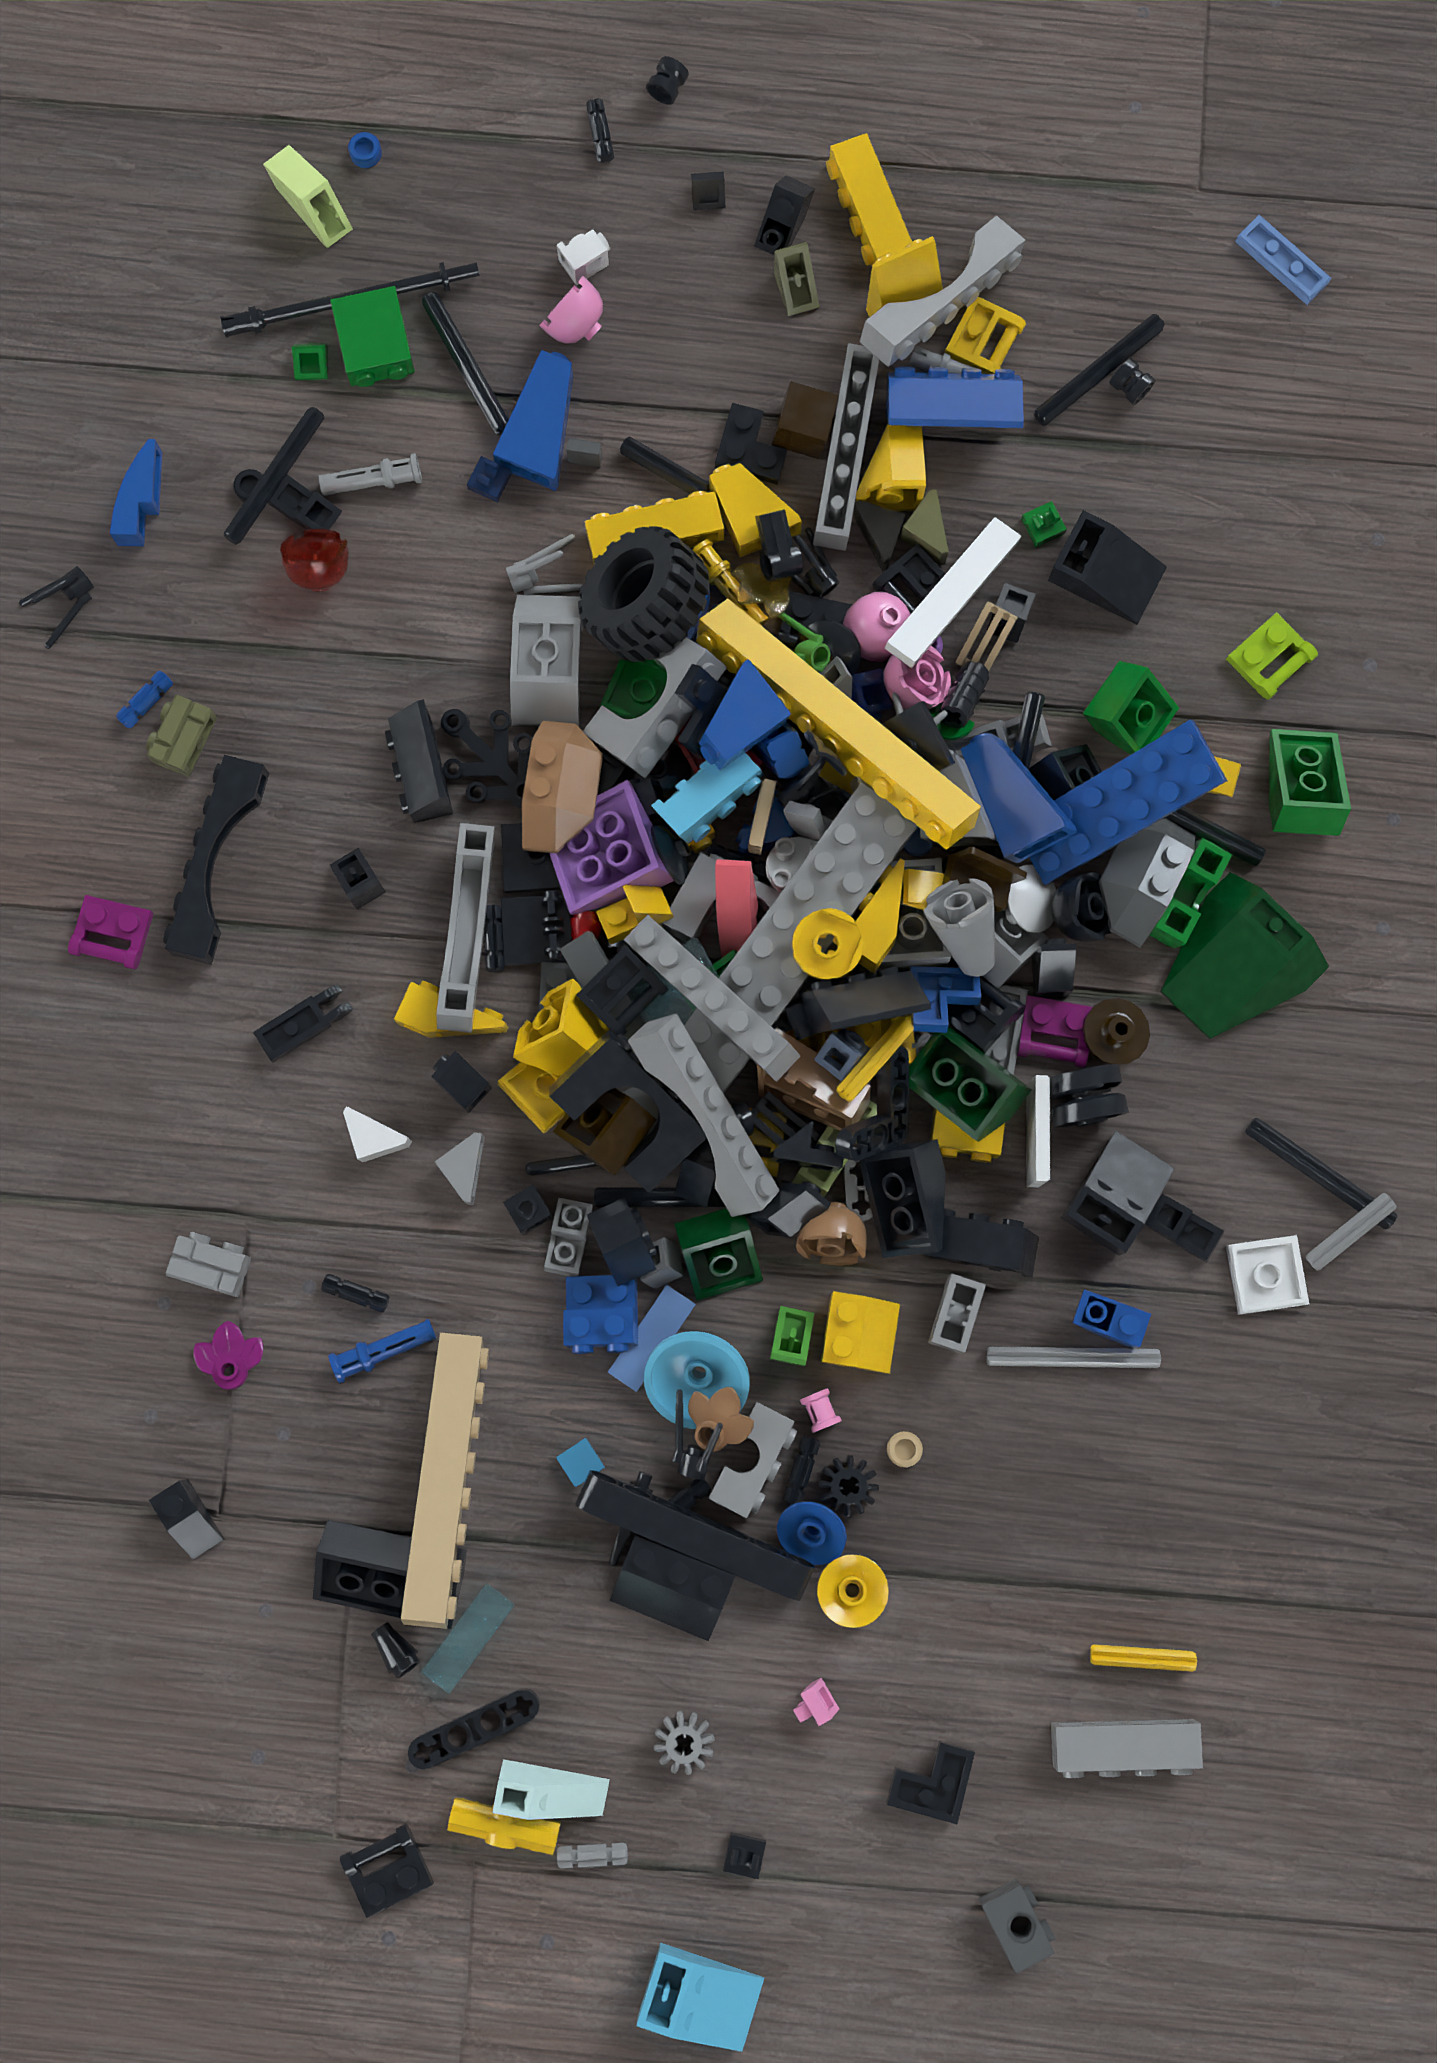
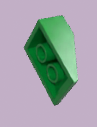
M1271 729L1269 736V811L1273 832L1340 836L1351 811L1338 733Z

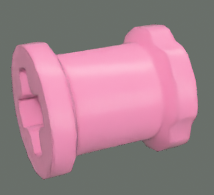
M828 1388L800 1399L801 1405L806 1406L813 1423L811 1427L812 1433L842 1421L840 1416L835 1415L828 1398L830 1394Z

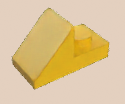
M624 885L622 887L627 898L596 911L610 945L624 940L647 915L658 924L674 918L661 887Z

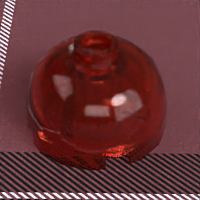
M309 529L303 531L304 537L294 540V535L287 537L281 544L280 554L284 570L294 584L314 592H324L343 579L348 570L349 549L347 540L344 539L343 541L340 539V533L327 529Z

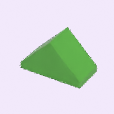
M780 1306L770 1360L802 1367L806 1365L814 1313Z

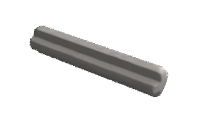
M1386 1193L1378 1196L1306 1255L1307 1261L1315 1270H1321L1393 1212L1397 1207L1395 1202Z

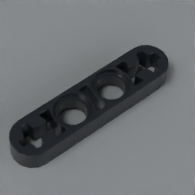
M517 1689L425 1732L411 1742L408 1748L409 1761L418 1769H429L526 1724L534 1719L539 1711V1697L531 1689ZM518 1696H522L524 1700L531 1699L533 1705L529 1708L530 1714L525 1715L523 1711L515 1712L510 1716L514 1722L508 1724L507 1714L500 1704L506 1702L508 1710L517 1705ZM489 1710L498 1713L501 1719L500 1727L494 1731L484 1729L480 1721L482 1714ZM461 1726L467 1731L468 1739L466 1744L458 1747L449 1742L448 1731L452 1727ZM440 1733L442 1745L448 1753L443 1755L442 1748H439L430 1754V1761H426L424 1757L418 1758L416 1752L420 1749L419 1743L423 1742L426 1747L431 1746L439 1741L434 1735Z

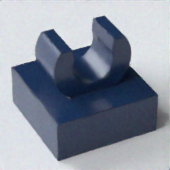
M481 456L467 483V488L498 503L512 475L511 469Z

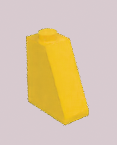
M738 463L733 466L726 464L718 467L713 471V474L709 475V489L711 492L715 491L720 514L739 557L762 549L755 516L785 509L791 537L801 533L802 521L800 516L742 464Z

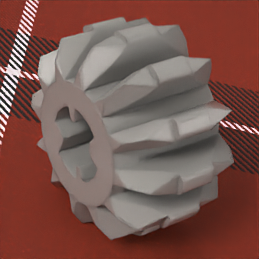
M677 1711V1724H674L668 1716L663 1719L669 1731L656 1729L655 1735L665 1741L654 1744V1751H667L661 1756L659 1762L661 1765H664L671 1759L674 1760L671 1767L672 1773H677L681 1763L685 1764L686 1775L692 1774L691 1762L694 1761L700 1769L705 1767V1762L700 1754L706 1757L713 1756V1750L702 1744L714 1742L715 1737L714 1734L701 1735L707 1730L709 1723L705 1720L696 1727L697 1713L692 1712L689 1722H684L683 1712ZM684 1734V1738H686V1735H690L692 1737L691 1749L685 1751V1747L682 1748V1751L677 1749V1736Z

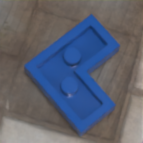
M910 966L909 971H911L931 1004V1010L911 1014V1024L914 1027V1032L947 1033L949 1025L947 1004L979 1005L981 1000L980 976L966 975L960 968Z

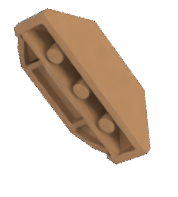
M542 721L532 739L522 800L523 850L558 853L566 843L577 836L594 820L603 753L577 724Z

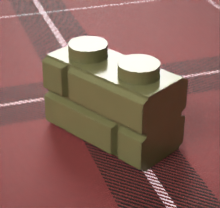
M175 695L172 702H166L161 711L160 720H162L158 732H152L147 740V756L153 763L190 777L218 717L210 708Z

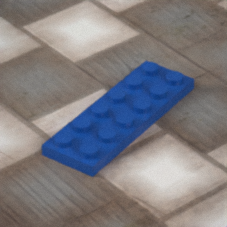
M1192 719L1188 720L1054 800L1074 824L1077 833L1029 857L1044 885L1053 883L1228 781L1195 721Z

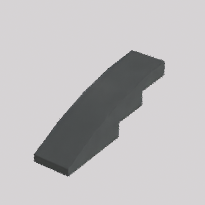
M587 931L560 949L582 988L609 962L593 932ZM629 991L609 1011L615 1019L637 998L635 992ZM645 1010L625 1029L627 1033L624 1036L628 1040L642 1026L651 1021Z

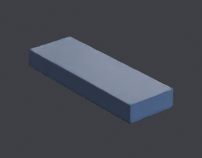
M1260 215L1235 240L1240 247L1306 305L1332 279Z
M666 1285L638 1326V1346H628V1352L620 1353L608 1373L637 1392L644 1382L645 1367L652 1351L663 1340L678 1332L696 1304Z

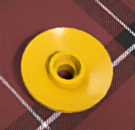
M854 1554L838 1557L824 1568L819 1577L817 1585L819 1604L827 1617L841 1626L857 1628L872 1623L881 1615L888 1601L889 1589L886 1576L881 1568L867 1557ZM850 1583L858 1585L859 1588L858 1594L854 1597L848 1596L845 1592L846 1586Z

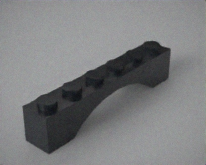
M224 755L222 763H218L213 773L214 790L212 796L208 795L203 806V814L206 815L202 828L198 827L193 839V846L196 847L192 860L189 859L184 868L183 878L186 879L182 892L179 891L174 900L173 910L176 914L173 924H168L164 933L163 942L166 944L165 949L172 955L212 965L221 936L211 901V879L215 860L231 830L248 813L260 806L270 774L263 764Z

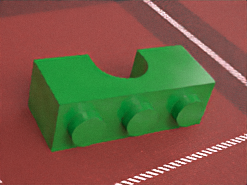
M1204 838L1196 841L1195 852L1173 898L1149 936L1172 949L1186 944L1201 916V913L1197 911L1208 891L1218 883L1232 854Z

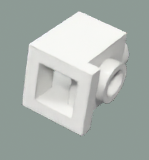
M591 230L585 235L579 234L567 246L563 242L557 244L558 260L576 286L579 284L578 281L582 276L588 279L609 265L608 251L610 247L600 232L596 234L594 230Z

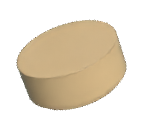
M898 1432L887 1443V1455L897 1466H913L922 1456V1443L911 1432Z

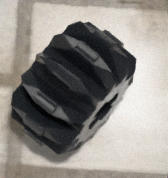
M847 1455L846 1468H843L838 1458H834L833 1464L837 1471L834 1473L827 1467H824L822 1470L825 1475L832 1477L831 1481L822 1480L818 1482L819 1487L830 1488L831 1490L823 1494L821 1500L825 1502L835 1497L836 1499L830 1507V1510L834 1513L839 1509L841 1503H844L843 1513L846 1517H849L851 1514V1504L855 1505L859 1514L864 1513V1507L860 1501L864 1499L871 1505L875 1502L871 1496L866 1495L867 1490H879V1485L867 1484L866 1481L876 1476L875 1470L862 1474L861 1472L867 1464V1461L864 1459L859 1461L857 1467L853 1469L854 1458L852 1455ZM853 1476L857 1480L854 1485L858 1486L855 1493L847 1492L846 1495H843L840 1492L843 1489L842 1486H839L840 1480L842 1478L849 1480Z

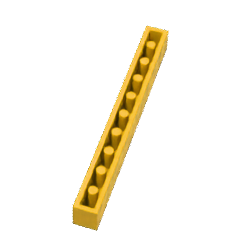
M726 599L699 619L696 642L713 654L731 673L737 674L743 662L749 659L791 713L789 719L798 726L802 733L810 730L822 740L825 747L831 749L854 776L860 777L874 789L879 797L885 798L900 811L903 817L920 827L931 840L938 842L947 850L975 827L981 809L977 802L732 601Z

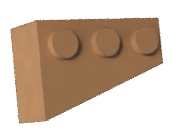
M776 1027L775 1030L801 1056L777 1082L757 1064L758 1095L763 1097L769 1091L789 1109L839 1131L844 1127L860 1122L870 1104V1085L867 1084L853 1101L849 1102L841 1098L836 1091L841 1081L814 1060L818 1053Z

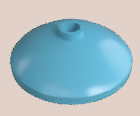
M690 1331L670 1336L655 1347L645 1367L644 1387L648 1399L654 1408L664 1418L674 1424L676 1391L681 1389L683 1391V1427L696 1429V1424L688 1412L689 1400L695 1391L706 1395L710 1399L719 1389L732 1387L740 1398L742 1409L748 1397L750 1378L745 1361L732 1345L715 1335ZM695 1367H703L706 1371L699 1372Z

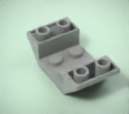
M517 595L513 613L510 668L512 726L539 727L542 721L574 723L579 727V669L581 631H583L578 609V601L582 600L580 597Z

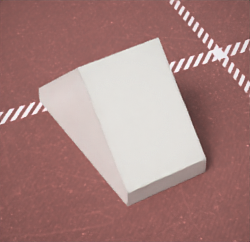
M347 1106L343 1111L357 1159L361 1162L409 1148L412 1143L408 1137Z

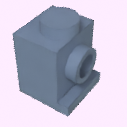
M843 1028L837 1033H831L814 1060L842 1081L868 1052L870 1047L865 1044L860 1035ZM830 1056H836L844 1063V1066L840 1065Z

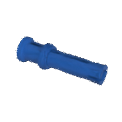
M426 1319L424 1322L370 1344L358 1342L355 1348L338 1355L334 1353L329 1354L328 1358L338 1383L341 1384L345 1382V1378L361 1371H373V1368H376V1363L429 1341L437 1340L430 1320Z

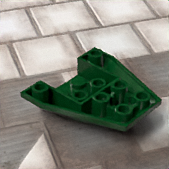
M1229 872L1205 896L1198 911L1201 913V916L1186 944L1181 946L1160 992L1203 1034L1211 1039L1305 992L1329 968V965L1314 937L1263 888Z

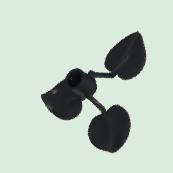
M788 718L786 722L803 737L807 744L805 750L807 757L809 758L813 749H815L816 755L821 756L804 776L800 774L799 776L796 775L795 777L788 778L785 781L786 784L774 795L776 800L785 808L789 801L812 805L815 801L834 794L847 803L852 795L837 785L831 786L815 795L811 794L815 787L809 780L826 760L842 776L847 774V770L838 756L831 749L825 747L822 740L810 730L802 733L798 726Z

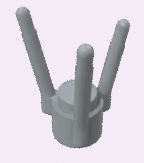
M570 534L525 560L506 567L514 592L523 591L524 595L580 590L583 584L533 585V583L539 582L535 569L562 557L563 552L556 550L575 540V535Z

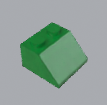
M1119 661L1083 712V716L1099 735L1131 755L1158 739L1179 707L1148 667Z

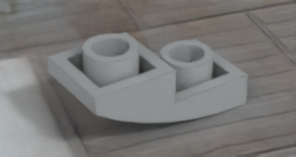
M789 801L783 810L787 821L797 834L816 841L820 840L833 822L828 817L821 815L819 808L807 803L800 804Z
M563 1198L558 1199L544 1271L571 1277L579 1276L590 1224L587 1214L592 1212L593 1204Z

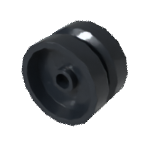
M1119 1064L1091 1067L1050 1077V1098L1053 1100H1070L1069 1102L1058 1104L1050 1110L1054 1128L1074 1125L1076 1127L1105 1122L1109 1118L1129 1113L1124 1094H1104L1111 1092V1089L1118 1087L1122 1083Z

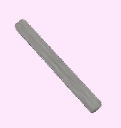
M988 1347L986 1362L989 1366L1158 1368L1161 1364V1354L1158 1349Z

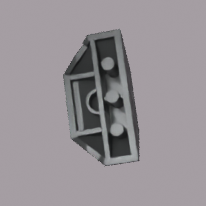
M1163 818L1116 845L1099 879L1100 891L1111 932L1139 948L1143 945L1168 908L1195 852V834L1171 820Z

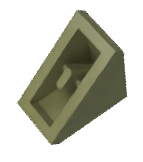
M807 242L776 250L774 253L773 273L787 315L791 316L819 308Z
M932 489L903 526L901 539L912 547L919 544L933 561L940 565L946 563L949 551L937 489Z

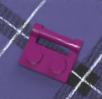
M85 895L74 934L69 941L68 953L76 956L86 954L123 963L125 968L136 970L141 960L154 913L151 910ZM90 932L128 941L131 944L128 950H123L87 941V937Z
M1027 995L1017 1056L1028 1057V1054L1074 1062V1066L1085 1068L1089 1050L1084 1043L1082 1028L1085 1016L1092 1007ZM1031 1033L1077 1041L1076 1049L1034 1042L1031 1041Z

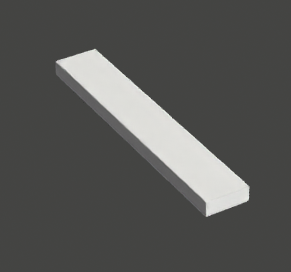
M994 517L888 640L884 649L912 668L1013 550L1022 536Z

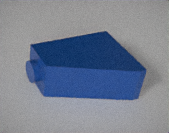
M749 659L741 665L699 742L703 757L711 765L715 764L719 770H722L783 726L791 715Z

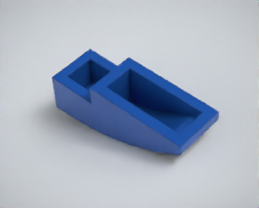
M148 439L137 453L118 491L110 528V535L118 546H144L146 515H159L163 452L155 439Z

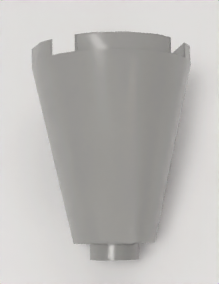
M969 879V884L960 885L958 880L950 881L939 886L928 895L926 899L927 907L926 909L924 908L926 919L961 971L969 976H983L995 964L994 896L992 889L986 882L978 879Z

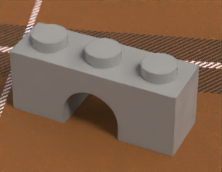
M758 1402L755 1403L749 1415L754 1420V1428L748 1438L756 1443L759 1449V1460L756 1466L747 1472H737L724 1466L709 1496L710 1500L745 1518L748 1517L750 1512L757 1514L766 1496L760 1491L766 1479L773 1482L781 1466V1462L777 1461L776 1458L782 1447L787 1450L789 1449L797 1433V1430L792 1428L795 1421Z

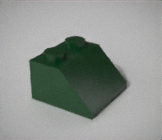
M725 1208L674 1223L697 1301L763 1281L745 1214L732 1217L728 1209Z

